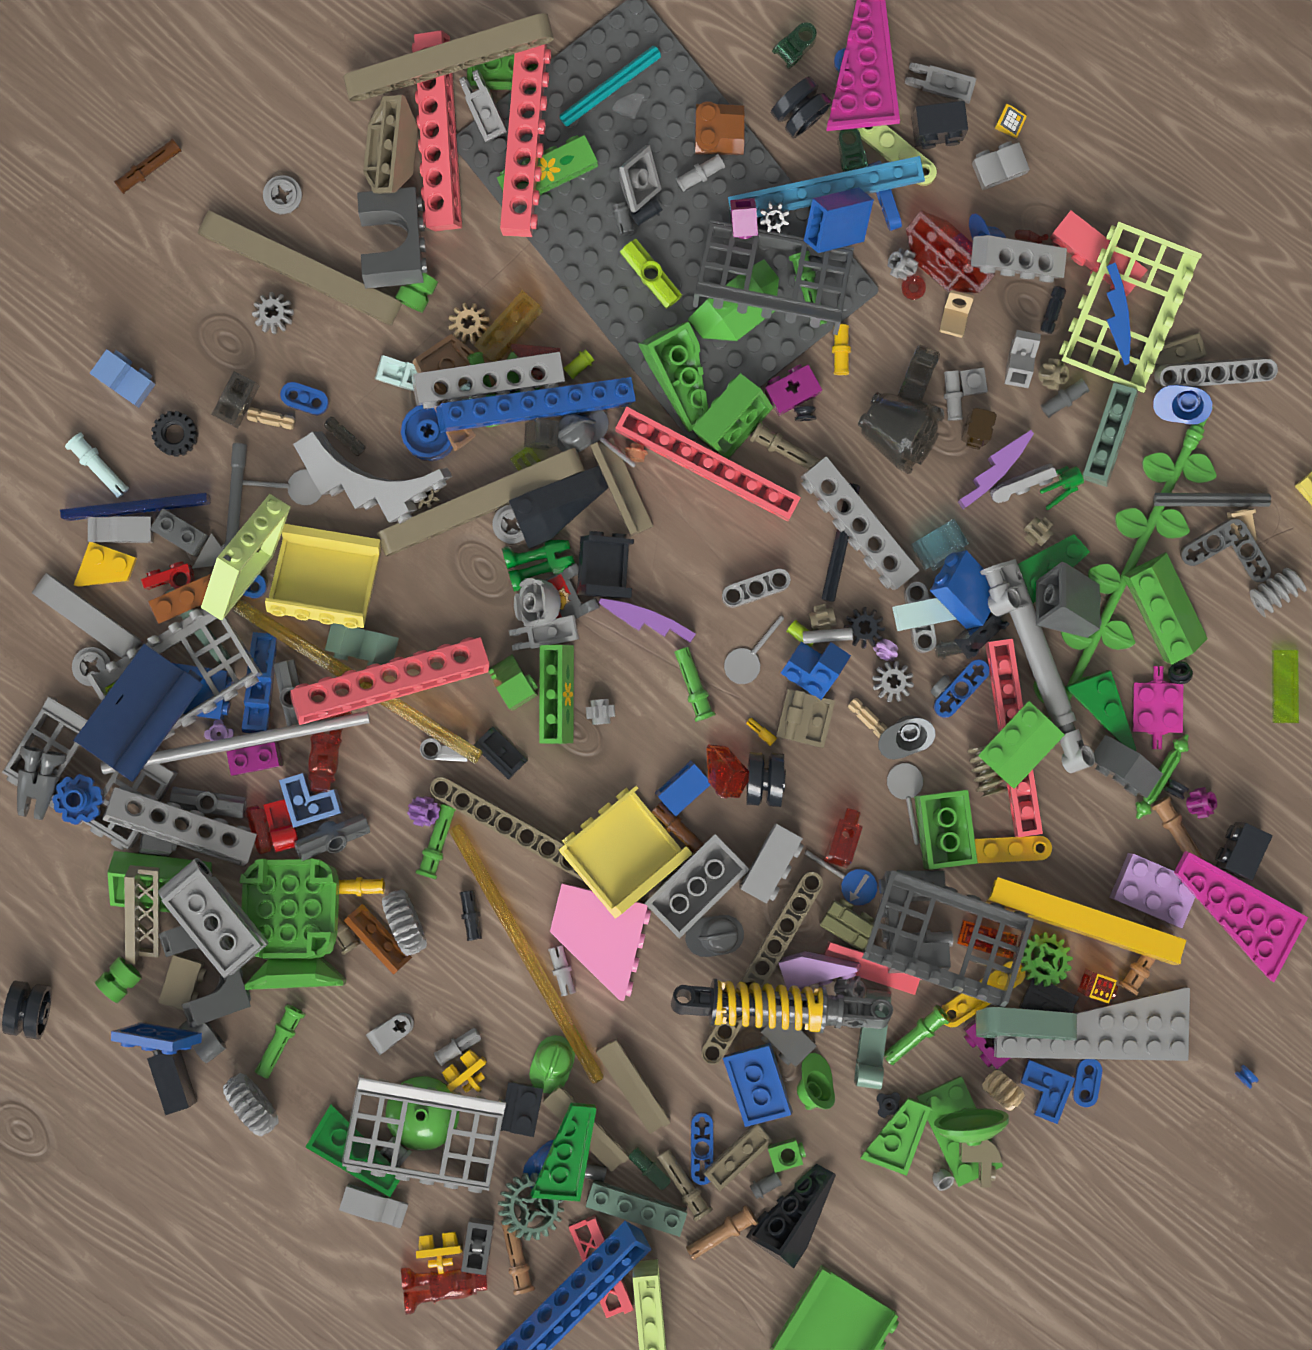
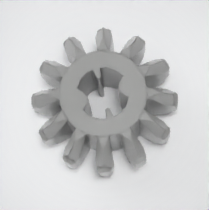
M270 292L268 300L264 295H261L260 298L263 303L255 302L254 306L259 310L252 312V316L258 318L255 324L257 326L263 325L262 331L265 333L270 327L273 334H277V327H280L283 332L286 331V327L283 325L284 322L287 324H292L293 322L287 317L294 315V310L288 309L292 303L289 300L284 301L283 294H279L275 298V294ZM276 309L278 315L271 317L268 312Z
M895 661L893 669H891L889 662L884 663L886 672L881 667L876 669L882 675L881 677H872V680L880 681V684L873 686V690L882 688L878 695L879 698L884 697L888 693L887 702H891L894 694L899 702L902 700L900 692L905 696L910 695L905 687L912 688L914 684L906 682V679L912 678L913 674H903L908 666L904 665L898 670L899 662ZM891 675H895V680L899 681V685H895V688H890L891 684L887 682V678H892Z

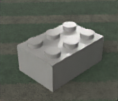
M774 823L739 888L766 904L769 899L774 901L780 890L777 886L781 878L786 879L792 868L789 865L792 857L797 858L804 847L801 843L803 838Z

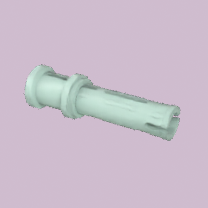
M81 432L75 435L65 445V448L67 450L71 449L80 459L79 463L81 465H88L115 494L117 499L124 494L117 486L125 493L129 490V487L98 456L99 452L96 447L92 448L84 440V435Z

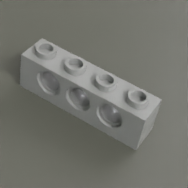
M989 235L975 236L973 238L971 266L979 267L980 272L995 273V270H998L1002 276H1015L1016 273L1020 274L1021 279L1039 277L1040 282L1052 283L1054 278H1064L1067 248Z

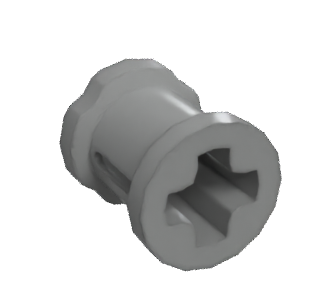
M393 1136L389 1142L395 1143L396 1137ZM400 1145L396 1167L401 1166L412 1153L411 1150H406ZM383 1147L379 1153L385 1154L392 1160L394 1148Z

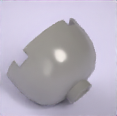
M527 578L519 585L522 588L519 594L515 593L514 597L516 618L523 621V625L526 627H543L553 622L558 616L561 607V599L556 587L547 580L538 578Z

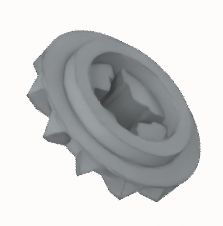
M285 175L270 179L263 190V200L266 206L271 211L280 215L291 214L293 210L299 207L302 199L299 184L293 178ZM279 186L284 192H289V195L286 196L287 204L281 199H275L279 196Z
M506 505L500 508L493 518L494 533L505 543H520L524 540L521 530L518 531L512 528L505 533L508 524L504 517L511 521L515 518L510 505Z
M96 647L80 650L72 662L74 677L86 686L92 685L86 676L89 667L84 663V660L91 663L97 660L96 667L100 672L106 669V665L110 663L108 655ZM91 671L90 673L96 675L99 672Z

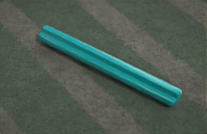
M656 46L650 47L561 113L559 116L561 122L565 126H569L661 58L658 48Z

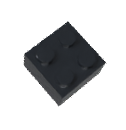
M965 101L916 106L911 118L915 147L921 146L922 149L935 148L936 144L945 143L946 146L959 145L960 141L964 140L968 131Z
M1235 822L1234 826L1230 825L1226 832L1225 838H1227V842L1224 848L1220 847L1216 854V867L1239 878L1253 881L1273 835L1250 824Z

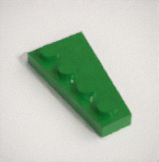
M1074 534L1018 564L1033 604L1036 602V581L1061 562L1074 567L1090 553Z

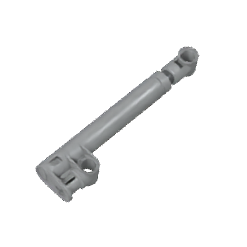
M1016 559L981 570V575L986 576L990 586V596L988 598L990 611L995 616L1011 614L1049 717H1051V722L1065 734L1060 740L1064 751L1062 754V764L1065 770L1069 773H1074L1093 766L1095 763L1094 753L1089 746L1084 745L1079 729L1076 730L1073 722L1076 721V717L1071 710L1070 701L1042 627L1036 625V611Z

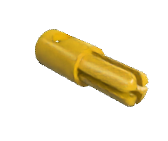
M753 718L748 719L749 721L746 724L762 740L767 742L769 746L776 741L777 737L765 727L763 728Z

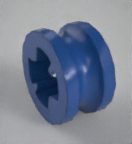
M1242 1065L1241 1071H1236L1234 1074L1244 1085L1251 1089L1252 1083H1257L1259 1080L1245 1065Z

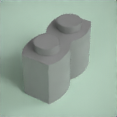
M1012 141L998 146V151L990 153L989 150H985L976 155L972 166L982 190L992 188L1028 173L1030 169L1020 143L1012 144Z

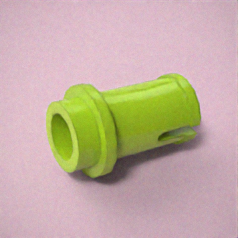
M586 349L583 352L579 351L580 354L566 367H563L572 379L589 365L593 366L591 363L595 360Z
M795 619L786 632L798 641L803 642V631L809 630ZM807 643L806 645L812 647L814 643Z

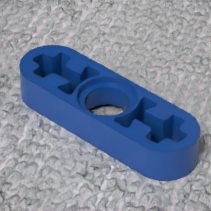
M877 161V162L868 164V167H870V166H875V165H879V164H882V163H881V161ZM891 189L876 192L889 231L901 228V218Z
M983 660L970 662L935 700L933 705L934 712L942 718L952 716L988 677L990 672L988 664ZM973 665L976 667L982 665L983 676H975L972 681L976 682L973 687L970 680L964 678L963 675L966 673L970 677L974 672ZM958 682H965L967 684L968 692L966 695L959 696L956 694L954 688ZM949 691L955 699L960 700L958 704L954 700L949 705L951 709L949 713L947 711L940 712V701L947 702L951 698L947 696Z
M698 1112L691 1119V1177L699 1185H706L710 1181L706 1176L704 1179H700L699 1175H695V1171L700 1170V1162L694 1163V1159H710V1163L704 1162L705 1169L713 1163V1120L706 1112ZM700 1117H704L705 1121L709 1122V1125H706L704 1128V1134H710V1138L703 1136L694 1138V1134L700 1135V1128L695 1125V1122H699ZM703 1141L709 1145L707 1154L699 1155L696 1153L695 1146L698 1142Z

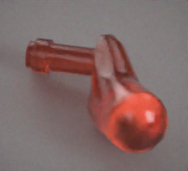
M1018 229L1014 234L1016 239L1029 240L1037 244H1041L1043 240L1049 238L1048 234L1040 236L1030 230Z

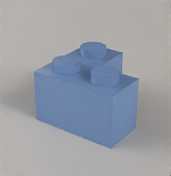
M106 349L90 374L139 408L156 385L150 380L152 375L141 367L138 371L130 366L132 361L117 350L111 353Z
M306 773L279 780L293 828L344 813L337 789L313 796Z

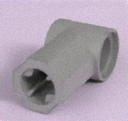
M428 738L421 743L420 753L427 760L467 762L468 740ZM434 742L438 746L436 755L428 756L425 753L424 747L426 743Z

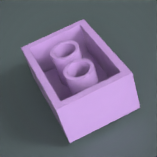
M1128 853L1109 898L1171 925L1183 928L1195 896L1174 874L1173 870L1133 853Z

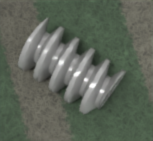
M1284 568L1282 574L1276 573L1274 575V580L1268 578L1266 585L1259 584L1258 590L1251 589L1250 598L1257 611L1263 617H1266L1265 609L1273 613V604L1281 608L1282 598L1289 603L1290 593L1297 598L1299 596L1298 588L1303 592H1306L1307 589L1295 571Z

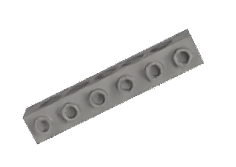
M560 352L422 372L412 376L416 405H423V409L438 407L439 402L462 401L465 398H483L486 395L496 394V396L511 394V391L518 390L520 392L534 391V388L544 387V389L559 387L558 384H562L565 381ZM532 368H538L542 371L543 377L541 380H535L531 376ZM512 371L518 375L519 381L517 384H512L507 380L508 372ZM483 376H492L495 381L494 387H486L483 384ZM460 379H466L470 382L471 387L469 391H462L459 388L458 382ZM440 382L446 386V393L444 395H439L434 391L435 383Z
M827 456L801 476L803 480L801 484L809 494L814 493L819 499L817 501L818 506L825 513L829 512L834 518L832 522L840 532H846L850 537L848 539L849 544L856 551L860 550L865 556L864 562L871 570L874 568L881 575L879 580L887 589H898L919 571ZM823 481H829L832 484L833 489L830 494L822 491L821 484ZM838 500H844L848 504V510L845 513L837 509ZM854 519H860L863 522L861 532L853 529L852 522ZM871 537L877 539L879 543L876 551L868 547V540ZM886 556L894 560V567L891 570L886 569L883 564Z
M120 786L113 789L102 820L243 867L248 863L257 835L251 833V829L244 826H237V828L230 826L226 820L214 818V820L206 818L204 813L196 810H191L190 812L182 810L181 806L176 803L167 802V804L158 802V799L152 795L144 794L140 796L134 794V790L128 787ZM135 804L139 808V813L131 814L127 809V805ZM159 812L163 817V821L155 822L151 818V813ZM175 820L184 821L186 829L179 830L175 826ZM202 827L208 829L210 837H201L198 829ZM222 836H230L233 839V845H225L222 841Z

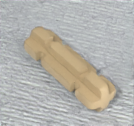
M250 407L247 412V419L249 421H260L263 424L276 427L281 425L283 428L290 430L293 429L295 424V418L290 415L282 416L281 413L267 410L260 411L258 408Z
M854 698L848 704V708L853 713L856 712L857 717L869 729H873V733L880 738V735L888 727L880 723L879 719L866 706L863 707V703L858 698Z

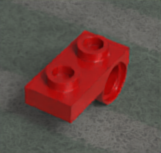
M183 561L169 565V570L163 572L160 569L146 573V578L141 579L143 587L150 590L170 583L174 589L180 588L182 586L177 585L176 578L181 573L186 574L187 582L185 585L195 581L192 565L184 564Z
M285 799L264 804L275 851L279 852L294 848V842L298 840L295 827L293 828Z

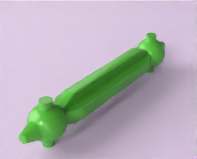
M1185 734L1181 738L1173 740L1174 749L1167 754L1159 768V771L1163 773L1162 777L1147 798L1144 797L1143 801L1136 802L1135 804L1137 819L1152 813L1151 804L1157 800L1178 765L1181 753L1189 750V735Z

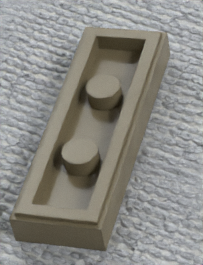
M1200 332L1164 344L1151 375L1154 374L1157 367L1163 364L1187 363L1206 357L1208 354ZM1142 352L1131 355V357L1140 359ZM1131 362L1135 371L1137 364Z
M759 1124L752 1125L702 1173L720 1192L761 1154L773 1140Z

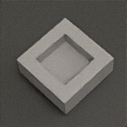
M984 368L959 372L963 396L988 392Z

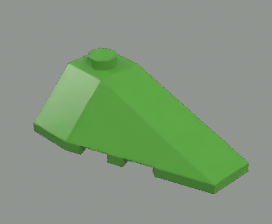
M685 322L660 331L638 343L682 423L687 431L690 432L693 430L692 428L695 426L696 420L708 411V403L703 386L702 375L704 374L699 357L700 345L690 323Z

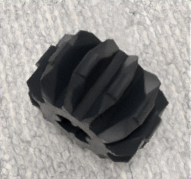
M863 607L862 616L857 609L853 610L856 619L847 616L846 620L852 623V625L843 626V628H852L853 636L855 637L852 645L856 646L859 640H861L862 649H865L867 646L866 640L874 647L876 643L873 637L877 640H882L883 636L877 633V631L885 630V626H877V623L883 621V617L875 620L873 617L876 615V610H872L868 616L867 607ZM860 622L861 624L865 622L869 624V634L867 632L864 634L860 633L861 628L858 626Z

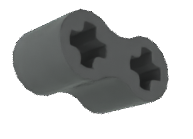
M185 1021L179 1026V1029L202 1033V1043L192 1047L205 1063L210 1062L227 1049L224 1041L209 1022L189 1028L188 1022Z

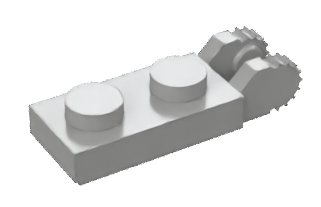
M910 63L909 69L911 71L927 74L925 81L914 77H907L905 79L906 85L957 101L970 103L976 78L932 65L925 66L918 63Z
M477 69L473 71V78L479 90L473 92L465 76L459 78V81L484 141L488 142L508 132V129L488 86H486L481 73Z
M1046 464L997 484V486L990 489V496H992L993 501L996 503L1008 501L1013 493L1020 495L1028 492L1033 485L1039 483L1042 486L1052 482L1057 473L1052 464Z
M575 615L557 618L543 627H523L509 630L510 636H518L527 632L529 642H520L512 645L513 651L529 647L533 649L540 647V645H553L580 639Z

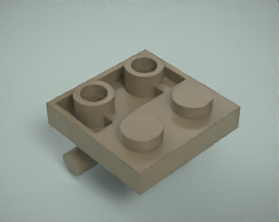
M787 689L776 737L824 748L835 701L826 698L820 700L814 695Z

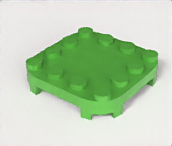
M263 858L255 860V863L250 865L244 874H241L239 882L243 884L241 909L269 942L255 957L264 959H315L330 954L333 951L338 932L339 879L337 871L333 866L313 858L304 861L300 859L266 860Z

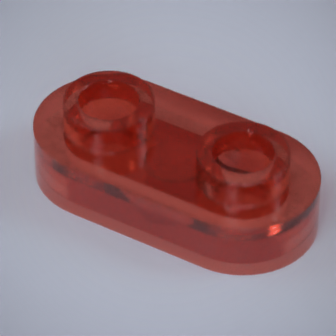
M258 805L247 807L246 814L251 833L257 834L254 842L256 850L260 855L271 851L273 842L271 834L267 832L265 826L267 822L265 810L263 808L260 809Z

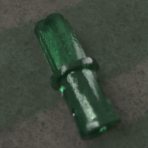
M638 1146L629 1154V1159L643 1172L641 1175H646L660 1190H664L670 1184L671 1179L656 1165L657 1162L651 1161Z

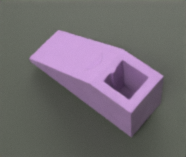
M806 951L783 957L779 962L787 991L792 985H796L799 987L800 992L805 986L818 983L819 986L827 985L833 982L832 979L837 977L842 979L852 978L856 976L855 972H858L861 967L859 962Z

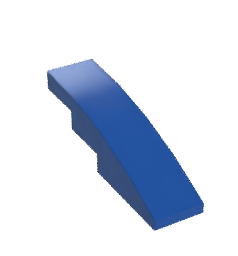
M1115 262L1106 266L1115 286L1114 290L1107 292L1115 316L1106 320L1124 365L1130 363L1131 344L1129 310L1124 286Z
M253 632L250 655L263 675L258 677L259 682L246 688L242 733H256L268 730L275 672L273 664L276 662L277 634ZM249 666L247 667L246 675L252 672Z

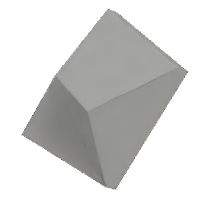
M645 145L619 167L621 187L631 212L639 210L662 190L650 145Z

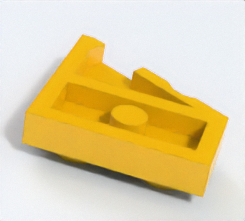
M89 542L74 586L83 587L129 581L137 558Z

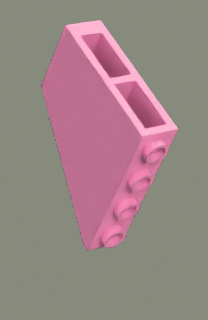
M562 883L550 932L619 1000L624 1001L625 995H631L634 982L629 981L631 972L636 973L640 958H636L635 955L637 948L642 949L645 934H642L641 930L643 924L648 925L651 910H647L645 903L637 901L615 919L592 890Z

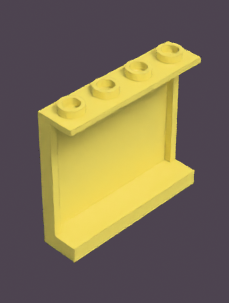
M284 524L282 530L283 540L269 598L265 599L267 612L275 616H294L299 620H318L323 624L336 623L348 628H364L381 553L380 539Z
M637 786L630 791L626 787L616 796L618 801L615 804L611 805L608 802L598 811L600 816L594 820L590 817L580 825L583 830L577 835L574 832L569 834L562 840L565 845L559 849L560 853L615 919L692 855L687 846L683 849L679 847L636 795L635 791L639 789Z

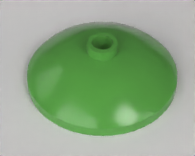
M418 1076L401 1083L402 1085L403 1083H409L413 1087L425 1089L432 1087L438 1091L451 1093L445 1083L433 1077ZM388 1099L386 1117L400 1119L403 1101ZM408 1102L400 1143L407 1148L420 1151L431 1150L441 1146L446 1141L451 1110ZM423 1111L426 1115L425 1119H418L417 1112ZM459 1111L456 1112V1118L453 1129L457 1128L459 1121ZM387 1123L391 1134L396 1137L398 1125Z
M997 1109L961 1110L937 1118L934 1122V1128L940 1135L950 1140L967 1143L968 1146H977L982 1144V1141L988 1140L1001 1132L1009 1123V1115Z

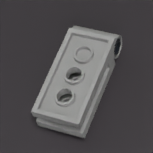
M198 858L191 861L158 890L164 905L224 978L228 975H233L269 944L267 939L215 876L212 877L209 868ZM213 917L217 918L218 927L213 924ZM229 936L233 938L234 946L229 944Z

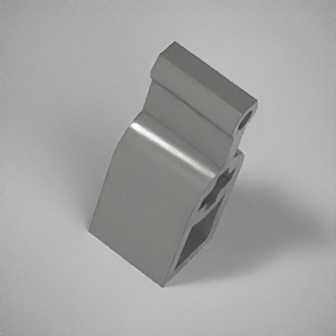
M88 517V542L153 543V531L150 528L154 523V519L152 517Z
M349 1183L346 1186L339 1210L371 1221L383 1222L401 1228L409 1204Z

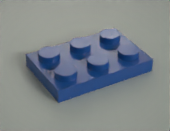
M140 1022L111 1031V1041L119 1042L123 1047L141 1046V1049L145 1051L158 1049L162 1050L163 1054L170 1055L176 1054L177 1050H188L193 1045L202 1043V1033Z
M771 1043L724 1055L723 1061L745 1127L792 1115V1107Z

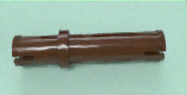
M171 139L135 166L133 164L130 167L131 170L115 180L114 183L125 194L126 191L140 181L142 183L146 181L145 177L182 151L176 142Z
M662 801L651 811L666 826L665 829L668 832L671 831L693 854L704 845L681 821L682 818L679 815L676 817Z

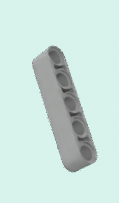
M1263 357L1163 364L1155 370L1154 379L1157 384L1164 387L1168 385L1194 387L1261 382L1275 378L1278 373V367L1273 360ZM1266 363L1268 371L1261 375L1259 371L1260 366ZM1239 365H1243L1244 373L1237 377L1235 373L1236 368ZM1218 366L1220 368V375L1213 379L1211 372L1213 368ZM1195 368L1196 377L1189 381L1187 373L1190 369ZM1167 370H1171L1172 379L1165 383L1163 375Z
M45 573L32 591L36 597L121 658L127 656L126 652L133 648L138 649L143 643L137 636L48 573Z

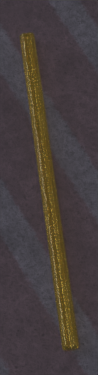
M239 599L233 606L234 612L335 676L339 677L343 673L353 670L244 600ZM363 682L360 684V687L369 689L372 687V684ZM399 698L380 703L471 762L477 763L481 758V750Z
M460 824L452 827L449 830L452 838L593 1084L601 1081L604 1078L601 1070Z

